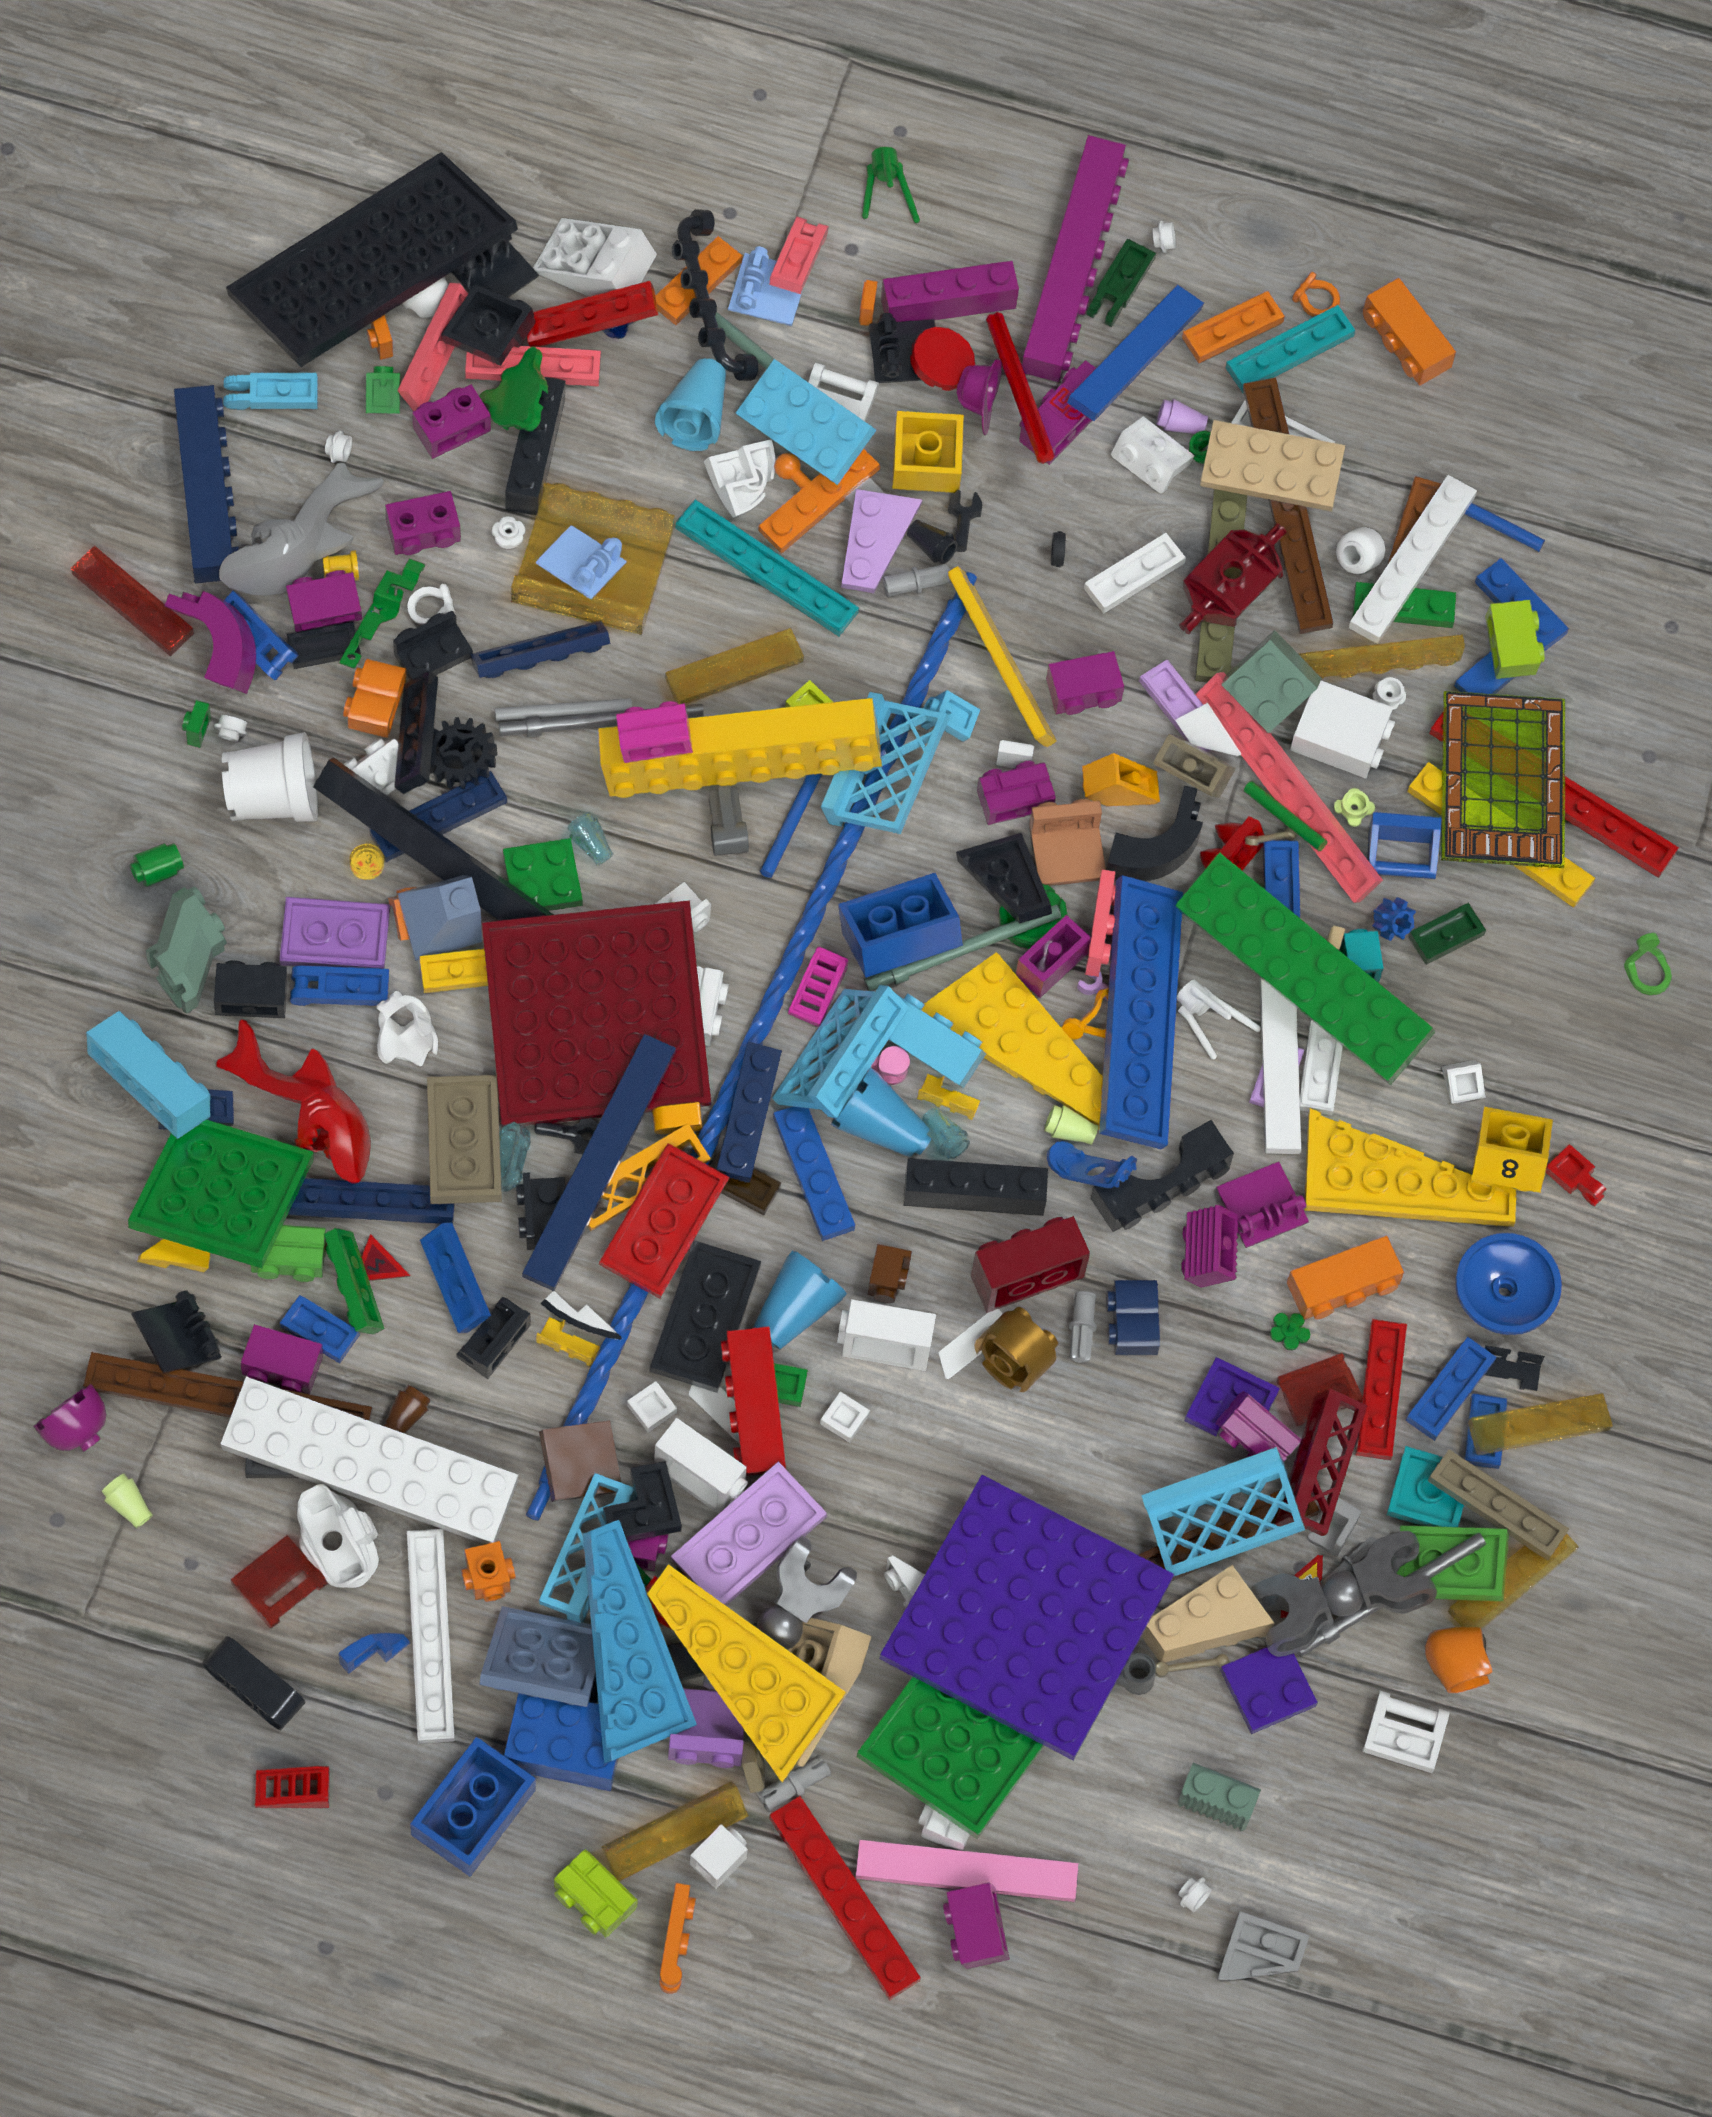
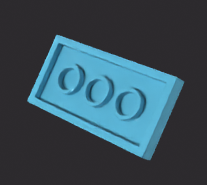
M775 359L736 412L739 417L836 485L839 484L876 432V429Z

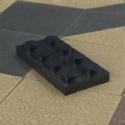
M694 1240L652 1359L650 1372L718 1393L728 1362H723L721 1341L728 1340L727 1331L739 1330L761 1267V1261Z

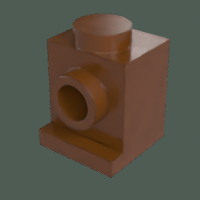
M877 1244L867 1295L874 1296V1299L879 1302L894 1303L897 1289L905 1290L912 1251Z

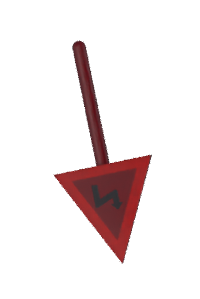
M370 1234L364 1252L361 1255L369 1281L410 1277L408 1272Z

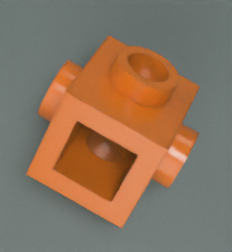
M500 1541L464 1549L467 1568L461 1569L466 1591L473 1589L475 1600L484 1598L486 1602L496 1601L503 1598L505 1593L511 1592L510 1580L516 1579L511 1557L504 1559Z

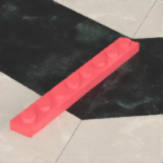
M1224 672L1216 673L1195 695L1203 705L1206 703L1210 705L1241 752V756L1273 798L1327 840V845L1323 850L1318 851L1311 846L1350 899L1354 903L1361 902L1383 879L1272 734L1268 733L1221 685L1226 674Z

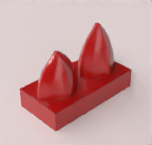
M1248 816L1243 824L1233 822L1216 824V833L1225 845L1222 848L1200 851V858L1204 867L1207 868L1220 852L1243 871L1263 847L1264 842L1259 843V845L1245 844L1246 836L1264 835L1260 821Z

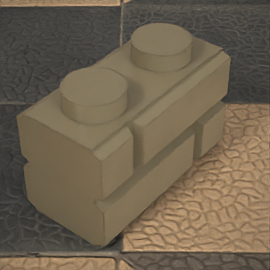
M1169 734L1166 737L1153 764L1204 793L1220 798L1235 771V767L1196 745L1190 744V742L1180 736Z

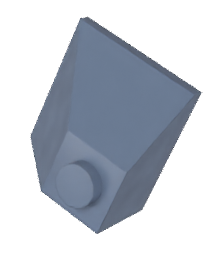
M461 875L397 893L415 961L420 960L419 956L442 954L482 942L481 910L472 877Z

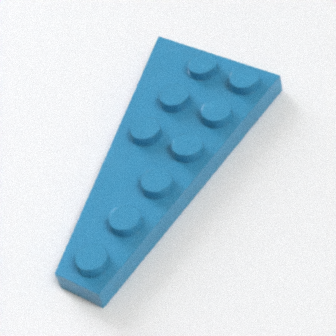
M619 1520L583 1533L604 1763L616 1760L668 1738L670 1734H677L697 1725Z

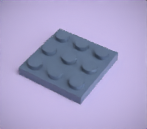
M502 1606L482 1668L479 1685L587 1707L596 1678L591 1624Z

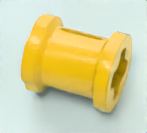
M356 550L350 551V554L326 556L322 558L324 578H326L325 575L327 573L344 570L346 573L353 572L355 581L359 580Z

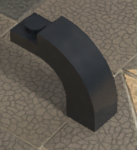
M1184 785L1176 819L1172 826L1163 834L1153 838H1137L1115 832L1106 870L1115 871L1114 879L1117 880L1122 875L1145 882L1159 879L1174 872L1188 860L1198 843L1203 822L1197 821L1201 802L1195 801L1197 788Z

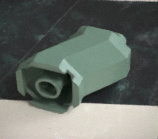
M195 886L189 890L183 887L172 894L158 942L145 950L150 968L153 969L156 966L159 968V975L156 979L174 1005L179 1009L182 1007L183 1012L186 1014L198 1007L212 960L215 956L225 951L224 945L227 944L222 934L225 927L221 919L214 912L209 914L203 906L205 900Z

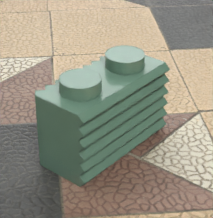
M1192 1763L1177 1803L1179 1807L1185 1806L1186 1810L1191 1808L1193 1812L1198 1811L1200 1815L1205 1813L1206 1818L1212 1816L1213 1821L1219 1819L1220 1823L1225 1822L1227 1826L1232 1824L1234 1829L1239 1827L1240 1831H1244L1251 1818L1261 1789Z

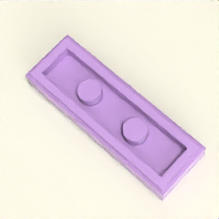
M1165 660L1141 675L1139 682L1182 737L1189 742L1175 720L1203 706V704L1171 663ZM1199 747V748L1205 750L1206 752H1209V751H1210V749H1206V748Z

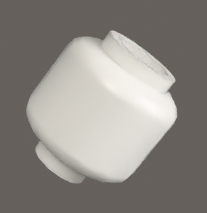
M1361 527L1341 537L1337 543L1336 556L1341 567L1347 572L1362 574L1381 563L1386 549L1379 533L1374 529Z

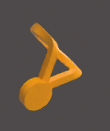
M1109 988L1098 991L1093 1008L1081 1020L1068 1018L1063 1022L1062 1029L1070 1039H1080L1083 1033L1106 1038V1029L1095 1028L1087 1024L1098 1013L1103 998L1106 997L1108 1000Z

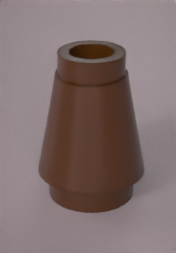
M407 1385L403 1391L399 1390L383 1426L405 1434L429 1411L427 1406L431 1400L414 1387Z

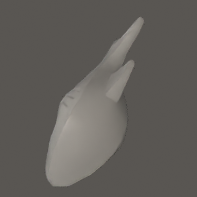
M337 463L327 479L306 500L294 521L275 519L261 522L254 526L251 533L252 546H245L228 555L219 569V579L229 588L252 595L267 596L286 592V586L292 585V582L296 579L305 577L315 561L336 553L352 543V535L334 529L327 523V518L333 507L345 500L376 491L382 487L384 480L382 478L356 477L349 472L345 463ZM269 537L265 543L261 540V538Z

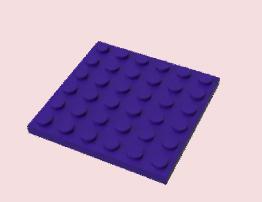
M981 1475L883 1648L879 1659L1074 1761L1172 1582L1174 1574L1000 1483Z

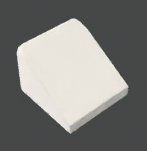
M1473 1060L1442 1066L1444 1080L1452 1104L1486 1098L1482 1069L1479 1062Z

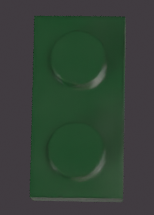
M1468 902L1410 931L1408 938L1425 965L1484 936L1486 929Z

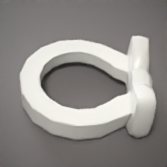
M441 584L440 589L422 587L416 590L410 596L407 604L410 617L418 625H423L430 619L421 618L416 613L417 602L425 596H435L444 600V606L438 613L446 614L450 611L455 613L453 600L446 584Z

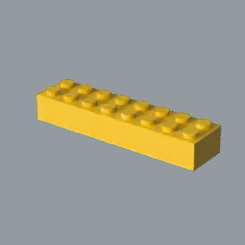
M873 698L689 718L693 753L624 763L618 726L598 728L600 763L610 797L628 798L639 793L663 794L675 789L698 790L703 786H732L738 782L747 781L763 783L774 778L787 777L799 779L810 774L834 775L839 771H869L873 767H882L879 729Z

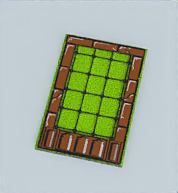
M1443 692L1441 861L1564 868L1565 699L1472 692Z

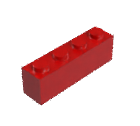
M770 1326L727 1331L728 1340L721 1341L723 1362H730L732 1376H725L727 1398H735L736 1411L729 1412L731 1433H739L740 1447H733L734 1458L747 1467L746 1476L765 1474L778 1461L786 1469Z

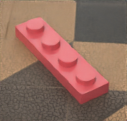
M449 283L397 390L413 411H416L421 404L429 401L453 352L454 346L443 342L441 334L468 295L460 283Z
M513 346L501 366L467 352L465 379L502 381L501 375L503 371L518 365L524 353L530 347L520 346L518 348ZM536 347L542 352L540 371L544 377L565 380L566 385L599 386L601 351Z

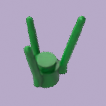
M892 147L875 149L871 153L872 164L867 165V183L862 218L867 219L869 215L875 177L877 176V179L880 181H886L887 186L892 188L894 185L893 179L897 176L913 221L919 223L920 218L904 176L903 164L898 162L897 151Z

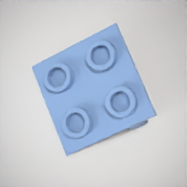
M755 247V250L751 251L750 254H744L728 310L792 326L801 294L769 285L770 276L777 261L769 259L768 251L764 247Z
M571 525L536 561V564L592 600L627 561L620 557L622 543L618 538H607L601 545Z

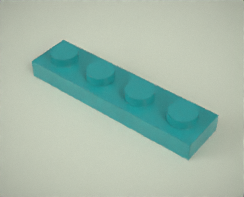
M1339 305L1227 361L1225 368L1241 392L1244 393V383L1274 378L1354 337L1356 330Z

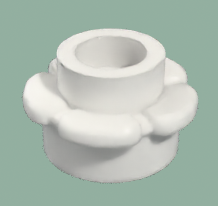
M1160 221L1158 228H1153L1155 248L1161 247L1163 253H1166L1168 249L1176 248L1173 222L1163 223V221Z
M343 431L329 435L325 445V454L329 455L332 463H336V461L346 462L352 448V437L344 435Z
M503 517L500 522H496L492 527V535L495 536L496 543L502 548L513 549L523 541L525 526L521 521H515L514 517ZM509 529L512 532L507 534L505 531Z
M1385 678L1375 685L1373 700L1391 706L1393 710L1397 709L1399 704L1402 705L1405 702L1406 692L1404 691L1403 684L1398 679ZM1386 693H1391L1392 697H1388Z
M221 715L219 723L214 724V727L220 731L218 736L223 739L238 742L239 737L247 736V732H245L247 722L239 718Z
M1191 1878L1181 1888L1178 1895L1182 1898L1180 1905L1183 1908L1187 1907L1192 1912H1195L1209 1897L1212 1889L1204 1883V1878H1200L1198 1881Z

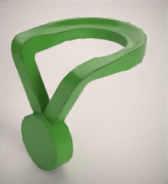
M1648 933L1637 939L1636 944L1639 949L1628 957L1624 963L1625 971L1634 988L1646 995H1658L1665 992L1672 978L1671 969L1666 957L1657 948L1660 940L1656 933ZM1647 951L1657 957L1664 972V981L1657 986L1645 985L1638 978L1635 961Z

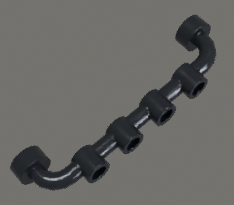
M695 209L689 217L684 218L679 223L677 228L678 240L672 246V255L675 260H684L687 267L681 274L682 287L694 290L696 298H693L690 302V315L693 318H702L704 327L698 333V342L701 347H710L715 360L726 371L733 373L737 380L752 381L758 374L757 358L753 354H738L732 359L727 354L724 347L726 334L723 328L718 327L715 317L717 304L714 299H710L707 291L708 274L700 268L698 261L699 245L696 241H692L690 234L691 231L694 236L711 235L715 225L714 215L710 210Z

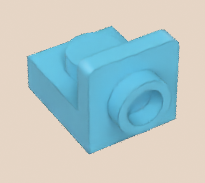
M948 690L935 697H930L923 709L946 713L949 721L944 731L961 741L970 738L980 712L979 708ZM926 721L921 724V727L928 730L935 726L936 722Z

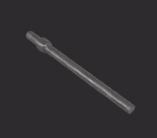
M703 704L685 705L688 718L704 717ZM624 711L540 719V716H529L523 721L499 723L500 736L527 734V737L541 736V732L617 725L616 714L624 713Z
M1478 1532L1406 1577L1423 1574L1431 1579L1487 1544ZM1364 1602L1360 1610L1354 1614L1338 1617L1333 1620V1623L1323 1626L1314 1643L1309 1648L1299 1651L1300 1655L1304 1656L1325 1642L1329 1645L1341 1637L1340 1633L1383 1607L1368 1610Z

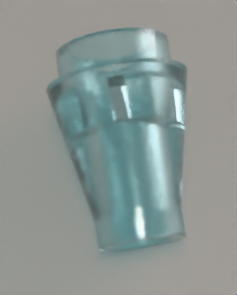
M590 812L581 815L568 825L567 828L571 833L569 837L597 866L606 862L614 855L608 845L598 818H593Z
M932 1108L923 1115L922 1121L930 1128V1136L940 1155H945L948 1159H954L966 1151L970 1144L967 1138L968 1133L945 1116L939 1108Z

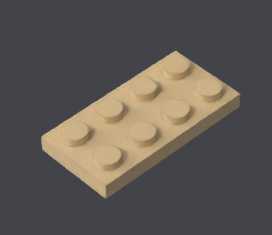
M1214 420L1200 486L1332 511L1345 445Z

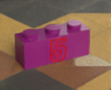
M1086 360L1077 369L1072 367L1064 376L1062 384L1056 390L1051 389L1046 393L1041 401V406L1038 408L1055 455L1052 461L1046 462L1048 465L1093 421L1067 403L1069 396L1096 369ZM1021 420L1019 424L1021 427L1019 442L1034 453L1025 426Z

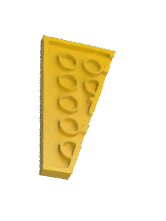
M997 952L924 1003L922 1011L932 1018L937 1012L954 1023L950 1029L962 1036L966 1031L982 1041L979 1048L986 1053L984 1057L986 1060L1013 1077H1020L1034 1086L1033 1089L1042 1095L1047 1094L1091 1123L1099 1125L1098 1130L1100 1129L1103 1076Z
M1309 1109L1305 1211L1514 1227L1516 1220V1189L1496 1184L1487 1185L1481 1181L1471 1180V1174L1454 1168L1455 1165L1443 1160L1442 1163L1425 1157L1423 1152L1375 1133L1367 1134L1352 1128L1351 1124L1341 1120L1338 1122L1321 1116L1319 1111Z
M668 1564L647 1595L783 1783L847 1693Z

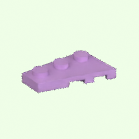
M856 489L841 588L870 593L875 592L900 542L903 540L915 514H917L922 504L921 499Z

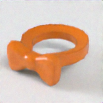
M1314 272L1308 275L1306 280L1295 291L1292 298L1295 303L1300 302L1303 310L1312 317L1340 304L1338 290L1331 283L1316 280L1317 274ZM1309 288L1324 289L1331 294L1333 303L1327 309H1316L1309 303L1305 292Z

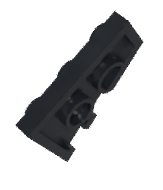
M1022 833L956 852L957 861L1019 924L1052 914L1050 901Z

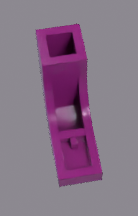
M202 591L201 597L183 592L181 597L169 594L165 607L201 620L211 632L213 653L204 678L247 694L255 671L256 647L251 629L241 613L228 602L205 591Z

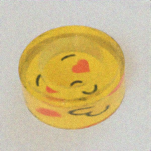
M361 844L355 847L349 857L350 869L359 879L371 880L378 877L384 869L382 851L373 844Z

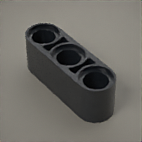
M226 1636L202 1662L203 1667L210 1675L270 1725L280 1731L306 1703L294 1688L229 1636Z

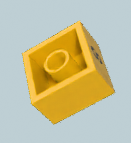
M897 411L894 431L892 489L955 493L960 489L964 415Z
M1484 1106L1476 1142L1471 1180L1481 1181L1487 1185L1496 1184L1512 1187L1524 1192L1533 1191L1541 1193L1549 1156L1553 1119Z

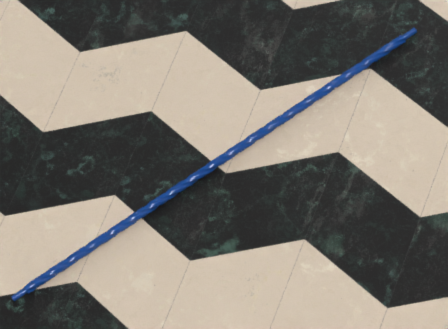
M966 572L969 581L974 586L977 580L976 575ZM957 591L953 599L948 600L946 609L933 632L926 652L919 662L907 688L905 698L901 702L903 705L921 708L926 698L929 683L937 674L948 650L950 638L957 631L966 611ZM895 714L889 730L906 722L905 716ZM908 731L894 737L898 748L905 743ZM890 740L881 745V757L895 750ZM897 759L881 767L886 777ZM878 769L867 774L864 787L883 779ZM883 789L869 795L873 805H876ZM866 798L855 802L850 812L859 814L870 808ZM845 822L844 828L827 859L823 873L814 887L802 918L793 932L781 963L772 977L761 1001L760 1008L753 1018L740 1046L738 1056L731 1065L719 1091L716 1103L709 1112L698 1136L699 1141L710 1158H712L718 1145L721 1131L728 1123L748 1042L763 1045V1040L771 1031L783 1005L785 993L794 982L803 962L806 948L812 942L819 928L827 903L833 897L846 869L847 860L854 852L865 826ZM695 1150L690 1154L696 1159L699 1157ZM630 1283L629 1290L623 1297L610 1325L622 1339L605 1338L564 1426L586 1424L589 1415L595 1409L609 1379L611 1368L618 1360L631 1332L633 1320L639 1314L647 1298L648 1292ZM545 1466L539 1479V1488L526 1513L529 1518L539 1521L550 1498Z

